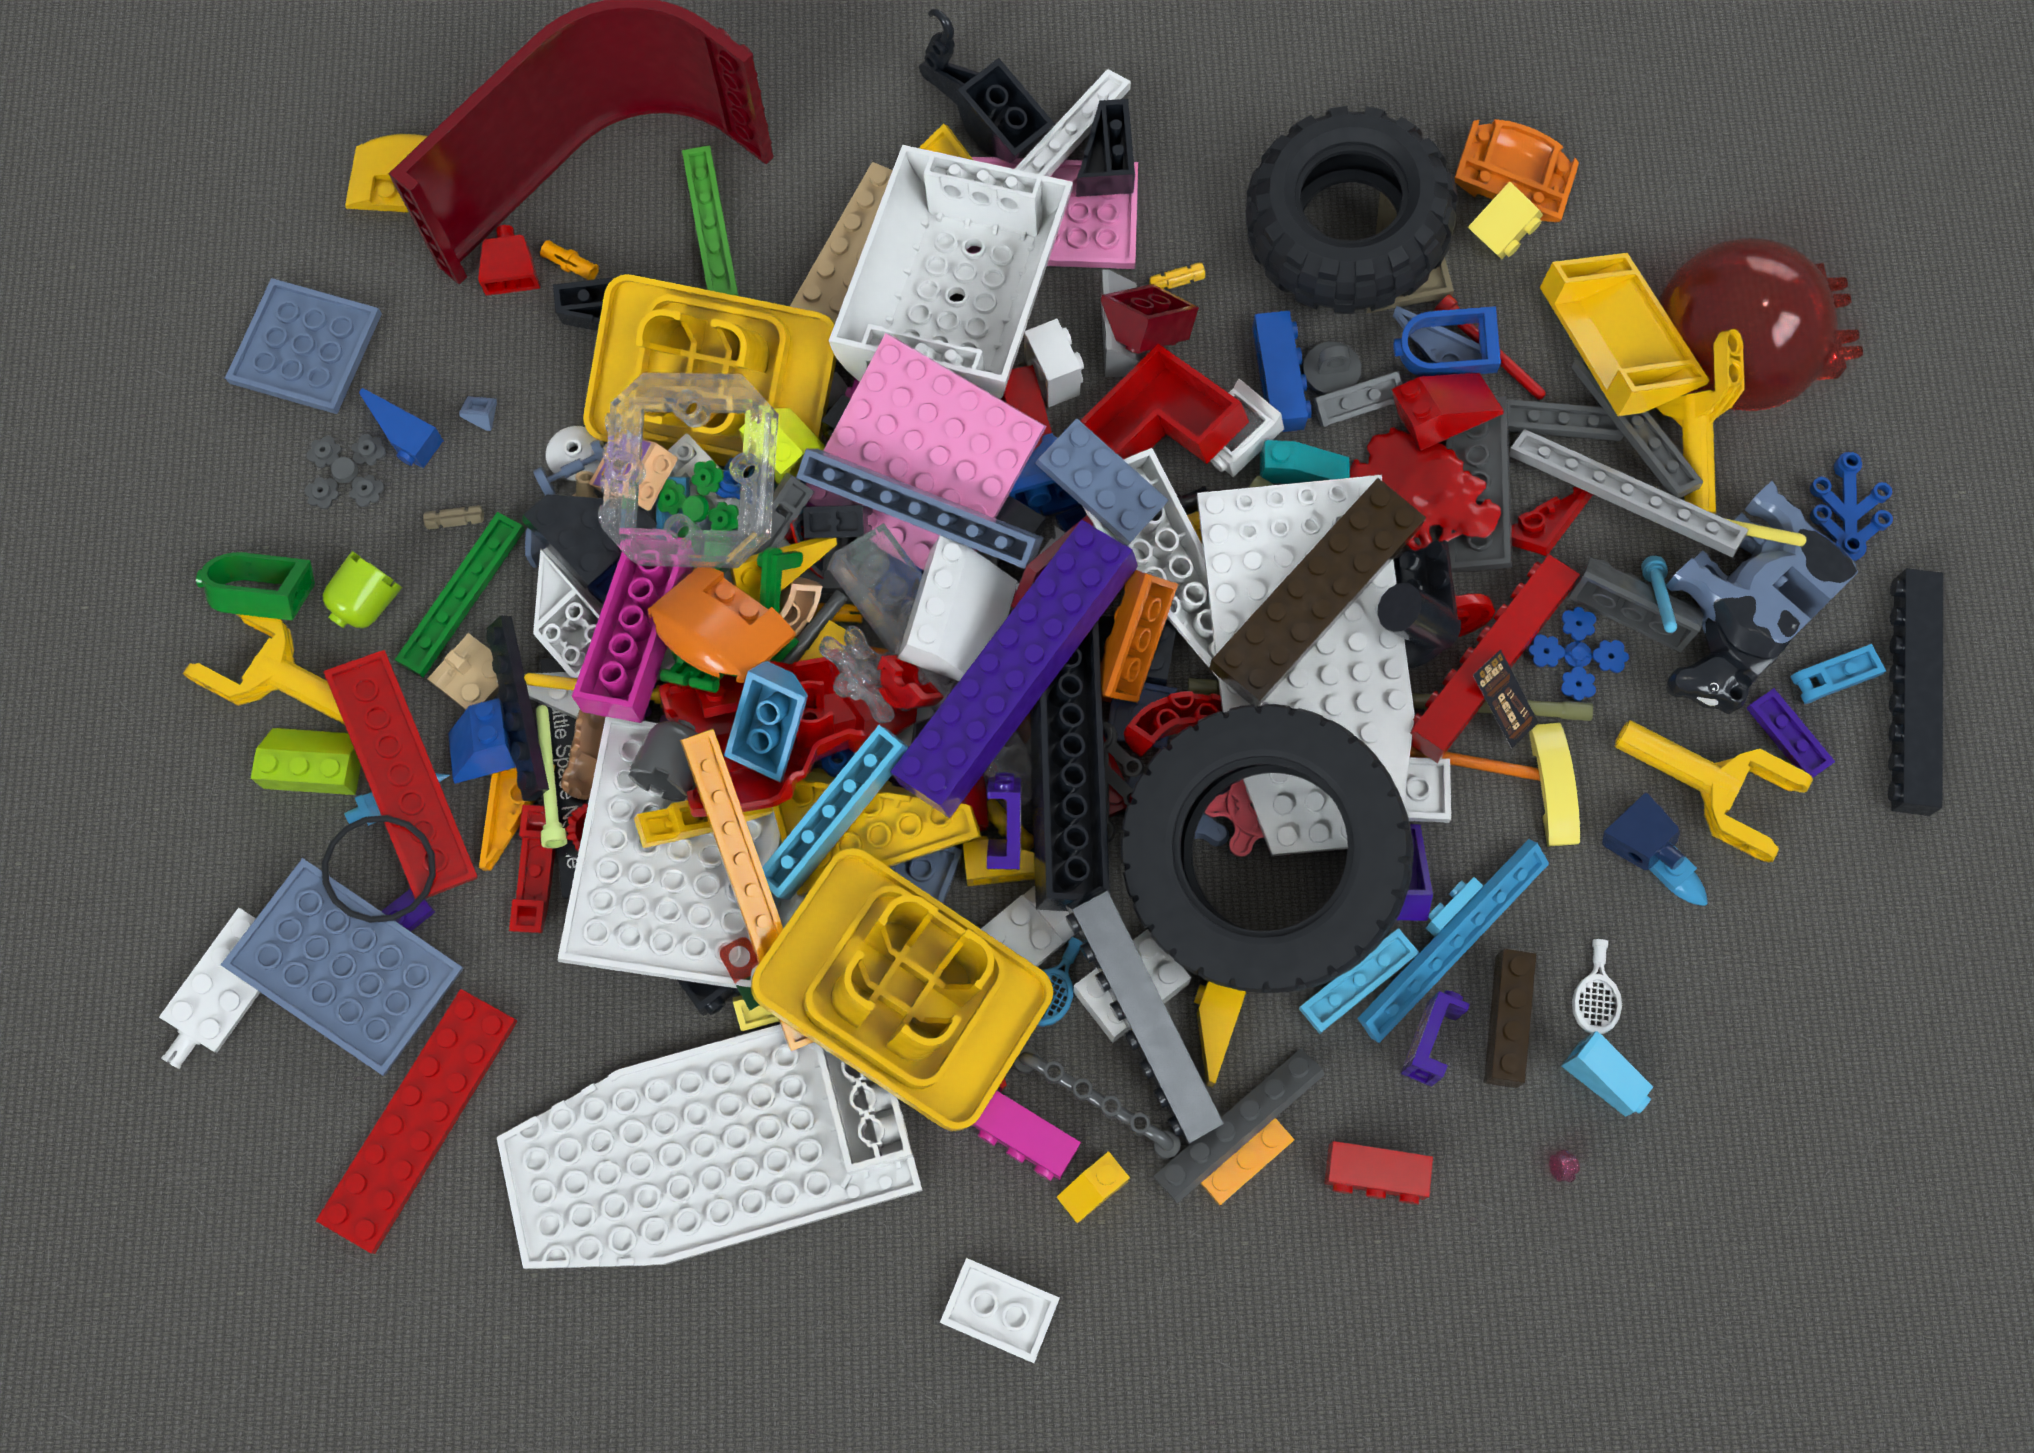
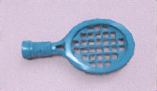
M1074 937L1070 938L1069 945L1062 956L1060 964L1053 968L1042 970L1050 980L1053 976L1057 977L1056 981L1051 980L1054 983L1053 990L1057 993L1055 996L1053 995V1000L1044 1014L1045 1016L1043 1019L1041 1018L1037 1026L1045 1027L1055 1024L1070 1009L1073 1000V984L1069 977V968L1081 950L1080 945L1084 944ZM1064 965H1065V972H1064L1063 970H1061V968H1062ZM1058 979L1062 980L1061 984L1057 983ZM1055 985L1060 986L1058 990L1054 989ZM1061 987L1065 989L1064 993L1060 992ZM1058 993L1062 994L1061 999L1057 997ZM1064 996L1067 997L1066 1002L1062 1000ZM1055 999L1059 1000L1058 1005L1054 1003ZM1061 1002L1065 1003L1064 1007L1059 1006ZM1052 1004L1057 1006L1055 1010L1051 1009ZM1049 1010L1053 1012L1052 1016L1048 1014Z

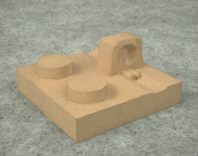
M469 633L447 654L444 661L427 678L430 683L465 710L470 705L492 700L499 690L498 683L496 682L497 676L492 668L493 657L491 650Z

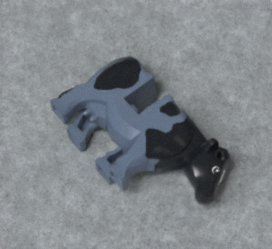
M1773 481L1766 485L1744 510L1750 515L1758 516L1767 521L1770 528L1805 535L1806 543L1803 546H1795L1746 535L1740 548L1750 552L1752 556L1750 559L1742 562L1729 576L1725 575L1717 563L1712 562L1704 551H1701L1694 559L1691 558L1676 572L1666 587L1670 591L1683 590L1689 593L1698 603L1700 610L1704 614L1702 626L1711 653L1691 666L1679 667L1672 672L1667 679V692L1671 696L1689 698L1703 708L1719 709L1726 714H1731L1742 708L1747 699L1749 688L1757 677L1776 661L1793 637L1858 573L1856 564L1850 556L1836 543L1808 524L1801 510L1794 507L1790 500L1778 493ZM1743 513L1735 519V521L1760 525L1750 522Z

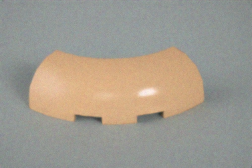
M802 577L796 578L780 594L779 614L795 631L796 637L801 633L806 624L812 620L822 590V585L818 582Z

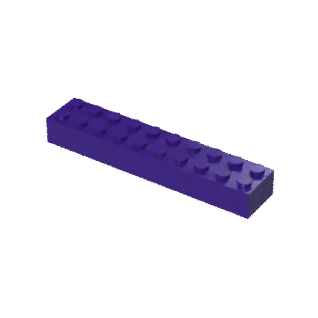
M1083 520L1079 522L890 773L899 785L948 818L953 815L1137 569L1138 564L1133 549Z

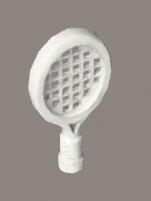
M1593 939L1594 968L1575 988L1572 998V1009L1577 1024L1585 1032L1592 1034L1598 1031L1600 1034H1605L1614 1028L1618 1022L1622 1010V1001L1617 985L1608 977L1604 970L1608 941ZM1593 982L1597 983V987H1593ZM1599 983H1603V988L1599 987ZM1592 989H1597L1596 993H1592ZM1599 989L1603 990V994H1599ZM1605 990L1609 991V995L1605 994ZM1586 994L1590 995L1589 999L1585 998ZM1592 995H1596V1000L1592 999ZM1603 996V999L1598 1000V997ZM1592 1001L1596 1002V1006H1591ZM1598 1002L1602 1003V1007L1598 1006ZM1605 1003H1609V1008L1605 1007ZM1611 1004H1615V1009L1611 1008ZM1585 1007H1589V1012L1585 1011ZM1604 1009L1608 1010V1014H1604ZM1584 1013L1589 1014L1588 1018H1584ZM1591 1014L1595 1015V1019H1591ZM1597 1015L1602 1016L1601 1020L1597 1019ZM1604 1016H1608V1021L1604 1020ZM1591 1021H1595V1025H1590ZM1597 1021L1601 1022V1026H1597Z

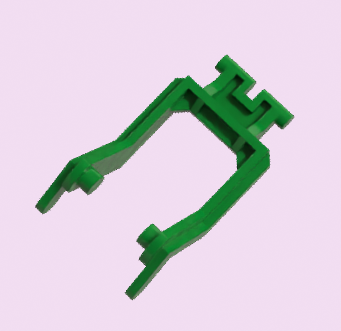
M718 536L708 538L705 542L704 566L721 571L725 560L728 559L731 551L737 544L736 541ZM768 547L764 552L759 553L757 565L762 568L759 602L767 609L773 607L779 613L782 570L800 567L803 562V554L801 552L791 551L782 553L780 548ZM671 650L675 664L670 669H662L660 673L662 681L683 686L689 684L692 688L713 693L719 690V681L725 674L720 673L719 678L691 666Z

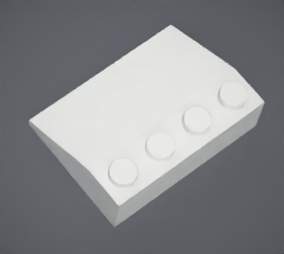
M940 535L929 552L897 658L960 681L1007 619L1016 590L1015 584L1018 581L971 547Z

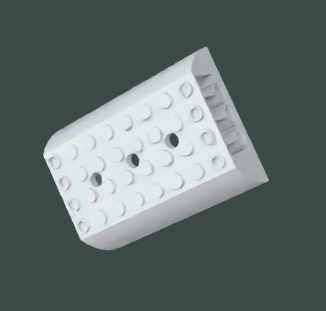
M902 145L829 338L831 349L842 366L860 382L885 333L1001 399L1070 199L1073 182ZM971 246L981 248V251L976 254L968 253L966 250ZM954 294H962L964 296V299L959 302H953L949 298Z

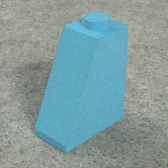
M1598 1031L1581 1040L1561 1065V1067L1625 1117L1634 1112L1640 1114L1651 1100L1647 1095L1653 1086Z

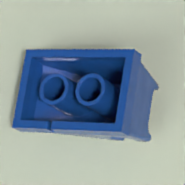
M1053 433L1042 437L1041 444L1032 452L1009 493V496L1037 513L1041 514L1040 510H1042L1044 516L1080 505L1035 464L1037 459L1058 438Z

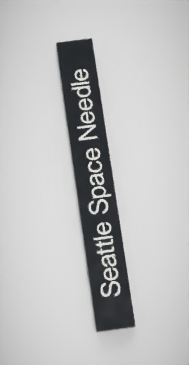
M554 657L540 659L541 673L566 672ZM547 707L553 764L555 765L554 775L559 823H562L564 827L568 817L572 816V811L585 803L587 804V799L582 800L570 796L563 791L560 784L569 761L576 719ZM559 847L557 849L561 893L564 899H568L571 894L577 858L565 853L564 847Z

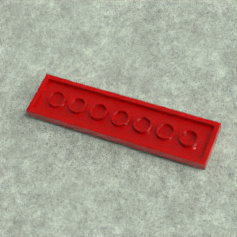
M385 650L323 671L381 816L389 815L410 822L426 836L435 853L436 876L426 898L477 879L478 877ZM384 822L416 899L423 892L429 876L428 854L421 840L406 827Z
M462 989L459 990L319 1214L316 1222L371 1254L377 1252L518 1021L468 992Z

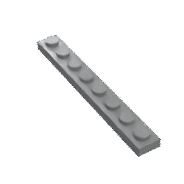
M1526 429L1522 431L1510 448L1509 456L1730 557L1735 555L1749 530Z

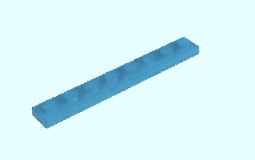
M1528 839L1357 1018L1371 1039L1380 1043L1549 865L1537 842Z

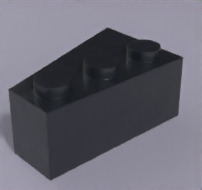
M1128 99L1099 101L1089 141L1084 151V158L1077 175L1076 197L1134 193L1135 168Z
M616 277L553 284L555 313L562 324L598 331L604 293L608 284Z

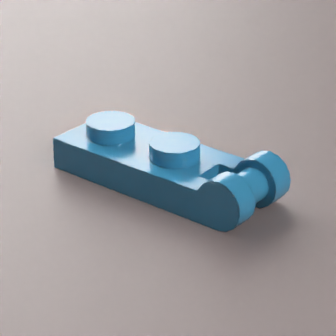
M1870 644L1798 671L1790 677L1794 685H1798L1803 694L1800 697L1804 704H1809L1832 693L1878 677L1886 672L1873 645ZM1817 677L1821 686L1814 688L1810 679Z

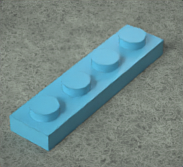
M1398 928L1386 937L1365 960L1350 971L1335 978L1300 1006L1299 1010L1317 1032L1321 1034L1419 954V951Z

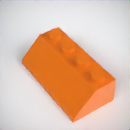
M1135 570L1125 583V593L1121 605L1115 612V623L1111 635L1105 641V653L1100 664L1101 693L1103 695L1138 703L1178 586L1177 583Z

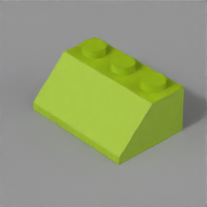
M272 728L256 748L250 779L263 789L356 795L361 764L348 733Z

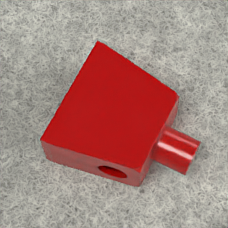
M510 225L498 226L496 228L497 238L485 239L482 242L478 280L485 295L540 289L535 265L525 237L523 235H514V228Z

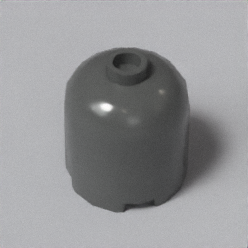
M678 720L677 722L666 721L656 724L649 731L630 766L629 778L647 792L650 787L664 792L661 797L663 799L675 802L685 801L687 791L692 789L695 781L680 740L698 734L695 731V727L684 720Z

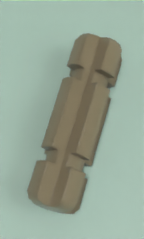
M479 505L469 506L467 510L464 507L440 510L439 513L428 511L423 514V521L427 529H437L440 525H443V528L467 525L470 521L471 524H477L484 521V512Z

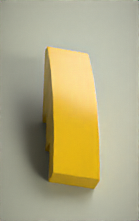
M688 800L671 803L666 809L639 813L634 818L643 848L712 832L707 816L693 817L691 815ZM771 807L743 812L747 822L769 815L773 812V809Z

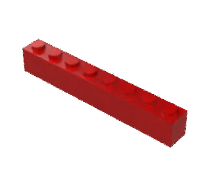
M1550 554L1542 564L1537 561L1527 574V577L1530 579L1526 584L1521 582L1518 584L1510 596L1513 601L1509 606L1503 604L1493 618L1496 622L1492 628L1486 625L1477 638V641L1480 642L1475 649L1469 647L1459 661L1463 665L1458 671L1452 669L1442 683L1445 687L1441 693L1434 691L1425 704V707L1428 708L1423 715L1419 713L1413 718L1414 725L1410 732L1412 734L1411 746L1438 764L1486 702L1473 674L1500 649L1510 668H1512L1571 592L1580 576L1579 573Z

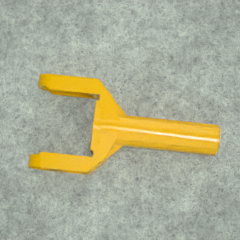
M1735 329L1720 332L1714 342L1715 391L1707 390L1687 394L1655 407L1663 415L1672 417L1682 427L1683 457L1703 481L1700 489L1684 496L1685 501L1713 514H1716L1713 422L1717 417L1729 410L1745 390L1743 341L1740 333Z
M236 614L241 617L245 624L272 637V639L269 638L260 652L255 656L251 665L241 679L243 681L240 685L200 663H189L183 672V675L194 683L238 706L260 700L270 692L280 690L344 724L327 680L295 664L291 631L281 619Z
M1631 720L1624 724L1615 741V748L1700 791L1704 801V816L1712 836L1765 862H1773L1779 851L1778 846L1774 844L1773 840L1725 815L1730 810L1748 772L1787 791L1802 793L1808 791L1813 780L1812 776L1807 772L1762 749L1737 755L1735 758L1713 763Z

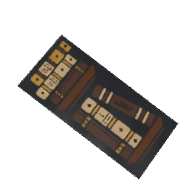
M1500 649L1473 674V677L1512 749L1539 722Z

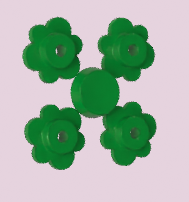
M712 460L706 463L700 461L694 465L695 475L692 476L691 481L694 485H697V492L699 494L686 497L684 495L685 487L682 484H677L676 481L667 479L658 495L657 505L661 512L677 515L679 509H682L684 516L691 520L686 525H678L676 529L677 534L674 537L689 539L696 555L701 553V542L704 540V534L699 531V526L696 522L703 521L708 515L709 521L712 522V532L719 533L723 538L731 537L733 529H737L740 526V521L737 519L739 509L736 505H727L726 502H719L717 508H712L709 511V504L706 498L703 497L710 492H718L720 488L719 483L724 478L723 471L720 468H716V463Z

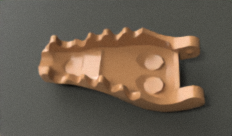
M581 709L575 722L569 761L560 784L563 791L570 796L586 800L590 798L606 716L585 713Z

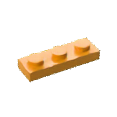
M1275 1118L1200 1184L1220 1206L1291 1144L1294 1139Z

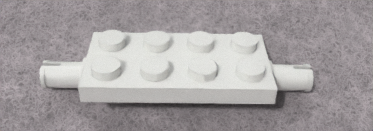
M239 907L159 1016V1018L179 1029L177 1031L179 1033L178 1037L165 1055L161 1057L164 1061L170 1062L172 1066L178 1069L181 1068L182 1063L196 1044H202L217 1053L260 994L258 990L221 966V963L256 919Z

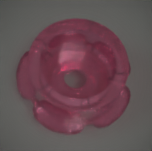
M1563 1149L1557 1152V1154L1552 1155L1549 1159L1550 1171L1557 1181L1567 1180L1570 1183L1576 1179L1574 1174L1579 1172L1580 1167L1577 1158L1573 1154Z

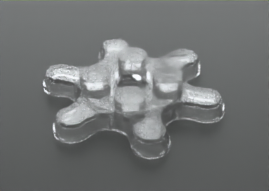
M851 625L846 629L843 636L846 646L830 636L824 637L820 643L819 651L825 658L834 663L840 672L833 683L835 693L843 698L849 696L853 700H864L869 706L872 717L880 724L893 720L895 716L891 705L884 700L878 687H882L880 680L881 670H877V666L882 656L896 654L890 651L883 655L876 653L868 645L864 633L858 627ZM899 708L900 710L905 711V712H906V711H909V710H912V709Z

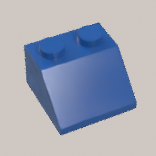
M499 698L468 706L448 733L452 776L455 784L516 768L515 761L511 757L510 737L505 728V714Z

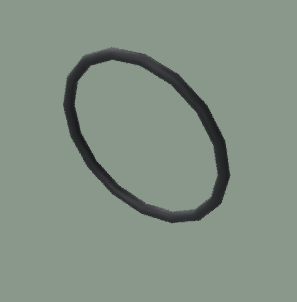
M389 815L364 817L346 825L329 842L322 860V882L332 903L349 917L369 923L394 921L414 911L429 895L436 876L435 853L426 836L410 822ZM390 822L406 827L421 840L428 854L429 876L423 892L410 906L392 915L369 916L352 911L337 898L329 882L328 863L335 845L349 831L366 823Z

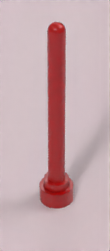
M1449 294L1440 301L1434 311L1461 308L1457 306L1458 301ZM1474 324L1457 325L1474 342L1480 344L1479 331ZM1500 349V366L1536 399H1543L1546 395L1545 390Z

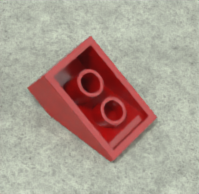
M1480 373L1422 376L1391 389L1398 415L1420 451L1504 414L1503 408Z

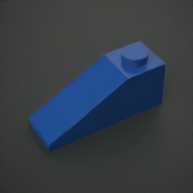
M362 388L359 394L397 451V458L409 466H412L414 463L424 469L444 441L436 427Z

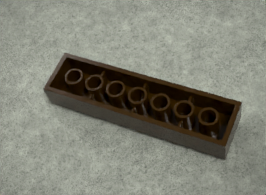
M1377 478L1211 659L1209 669L1249 704H1255L1256 707L1260 706L1420 530L1426 517Z

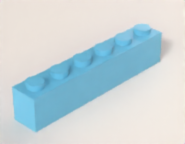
M880 725L877 726L762 867L770 891L778 898L790 900L892 776L891 770L909 747L891 731Z

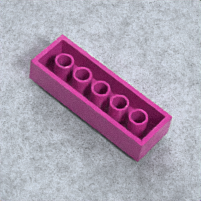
M633 529L629 530L572 693V698L582 712L637 723L643 722L667 650L666 644L656 633L653 617L649 618L648 608L693 572L697 555L689 539Z

